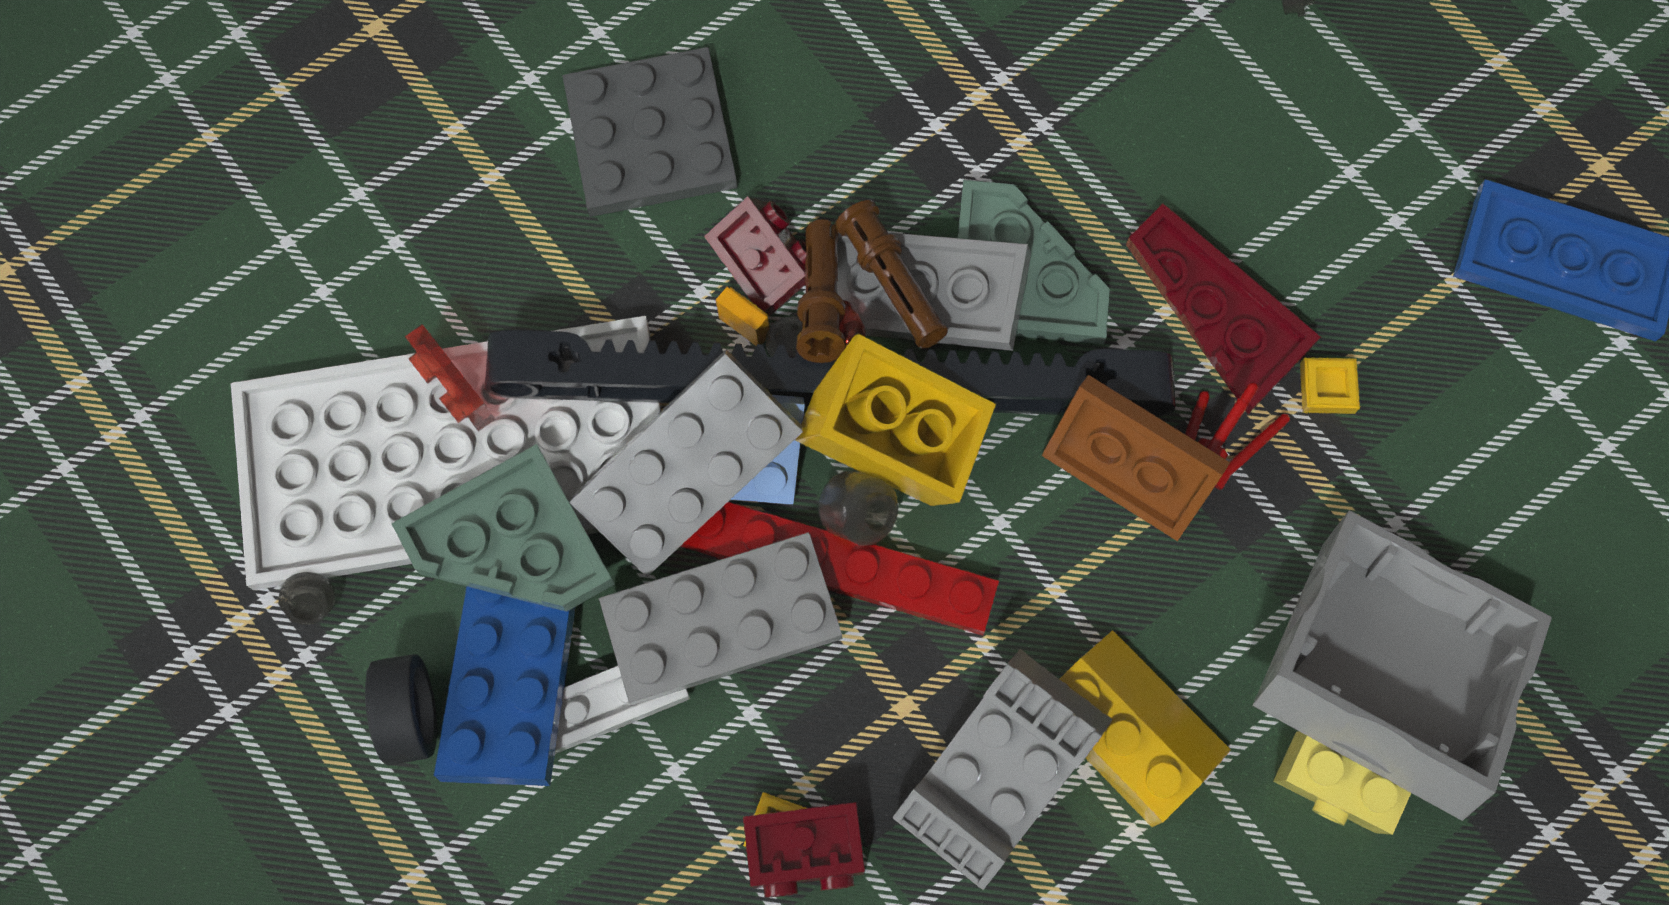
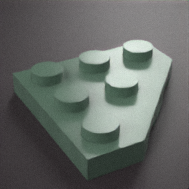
M963 180L958 238L1028 244L1031 251L1016 336L1104 344L1107 335L1110 291L1108 286L1097 274L1092 275L1074 256L1075 250L1048 221L1044 223L1027 204L1028 199L1014 184Z
M537 444L391 523L414 569L420 575L566 612L615 585Z

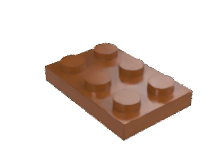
M1089 375L1077 390L1042 454L1047 460L1176 541L1179 540L1230 464L1229 461Z

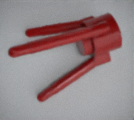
M1255 382L1249 383L1211 440L1201 438L1198 443L1226 459L1228 454L1221 446L1258 391V384ZM1202 391L1199 394L1185 431V435L1193 440L1196 439L1210 398L1207 391ZM1280 415L1229 461L1230 464L1215 485V488L1222 490L1231 475L1290 421L1289 415Z

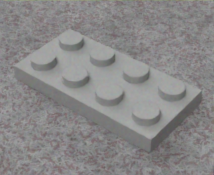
M839 233L837 292L845 304V316L840 322V332L916 341L898 311L892 305L891 300L874 273H869L860 267L857 262L858 252L849 238L841 236ZM889 233L896 235L901 242V259L917 284L921 287L943 325L945 324L948 328V333L938 343L1013 351L1031 257L1028 244Z
M726 349L571 497L569 503L648 577L803 432V426Z
M809 532L599 598L628 702L631 706L842 639L839 623Z

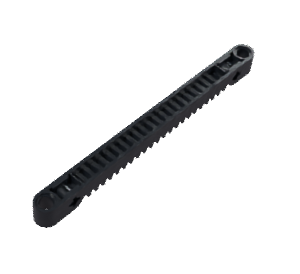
M501 330L493 332L488 336L484 389L490 394L505 398L670 403L723 353L720 343H714L709 355H703L699 343L693 342L688 353L681 354L677 341H671L666 353L660 354L656 342L649 341L644 353H638L634 341L628 340L623 351L616 352L612 339H606L601 351L593 352L583 338L570 332ZM740 343L735 344L731 353L771 395L804 397V407L809 406L814 391L836 362V360L826 363L811 362L800 356L798 352L795 358H789L784 345H778L773 357L767 356L763 344H757L752 356H746ZM907 349L904 355L905 358L995 403L993 413L1064 415L1077 390L1088 375L1095 377L1102 384L1156 417L1170 414L1176 408L1174 358L1171 354L1163 351L1096 349L1081 356L1075 367L1066 366L1061 354H1055L1050 366H1045L1040 353H1034L1029 365H1024L1019 352H1013L1008 365L1002 363L998 352L991 353L987 364L981 363L977 351L970 352L966 363H960L955 350L949 351L945 363L938 361L934 350H928L923 362L917 361L913 349ZM565 361H574V363L570 364L568 372L559 371L564 368Z

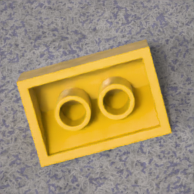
M857 334L852 338L814 391L801 423L803 432L795 441L930 506L960 503L996 404Z
M1113 630L1081 657L1059 679L1080 696L1087 699L1101 712L1113 719L1085 759L1151 827L1163 823L1208 778L1231 750Z

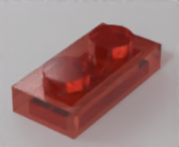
M423 324L405 336L416 351L415 354L408 358L427 384L437 378L447 391L439 399L458 424L465 418H468L479 432L495 420L486 404Z

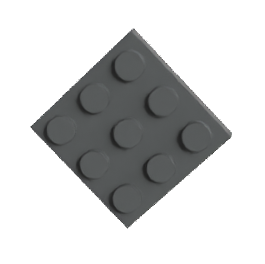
M708 47L562 75L585 201L590 217L737 188Z

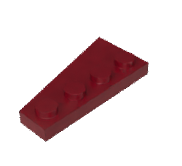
M1163 203L1128 238L1127 248L1236 399L1240 398L1249 383L1255 382L1258 384V391L1245 410L1248 415L1320 339L1321 336Z

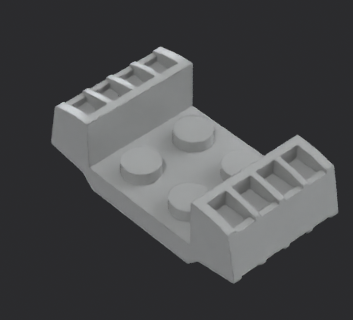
M1021 649L1004 667L983 695L982 701L926 776L913 789L893 816L894 820L982 890L985 889L1020 839L1074 769H1077L1113 720Z

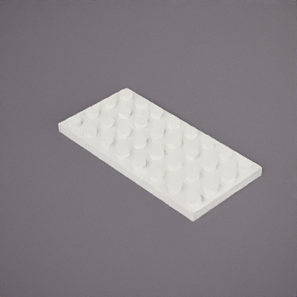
M646 316L555 330L579 335L587 342L593 352H600L606 339H612L616 352H622L627 341L633 340L638 353H644L649 341H651ZM488 341L231 383L246 585L252 590L412 564L391 523L535 444L538 445L568 501H570L571 497L661 412L660 403L519 399L490 394L484 389ZM565 361L564 368L559 371L568 372L570 364L574 363V361ZM572 506L587 535L600 533Z

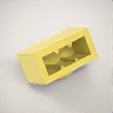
M1300 731L1295 733L1273 781L1315 802L1312 811L1343 826L1348 819L1377 834L1393 835L1411 795V792Z

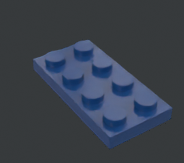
M1486 179L1478 187L1453 277L1652 341H1657L1665 334L1669 318V237Z
M466 587L434 776L440 782L551 785L576 607L566 612Z

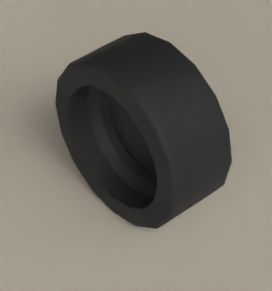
M418 654L370 662L366 672L365 703L369 731L379 759L385 765H393L432 757L437 741V718L433 689L424 661Z

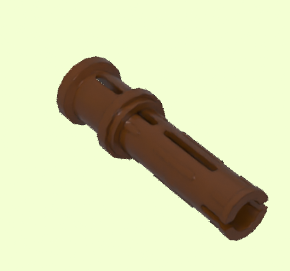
M865 200L853 204L838 217L835 225L841 236L848 237L858 252L857 262L860 267L869 273H874L891 300L892 305L896 308L916 340L917 346L925 349L935 345L946 336L948 328L945 324L943 325L921 287L917 284L901 259V242L896 235L889 234L878 218L880 210L874 201Z
M824 219L814 220L806 227V293L798 301L797 315L802 322V331L797 335L796 349L804 359L815 363L832 362L838 359L845 349V338L843 333L840 332V322L845 316V304L837 292L839 232L835 227L836 224L831 226L830 234L831 221Z

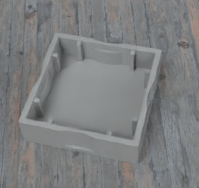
M1349 510L1321 547L1252 706L1463 821L1496 792L1516 730L1519 699L1526 684L1534 675L1552 617L1478 578L1462 574L1445 566L1424 552L1420 547Z

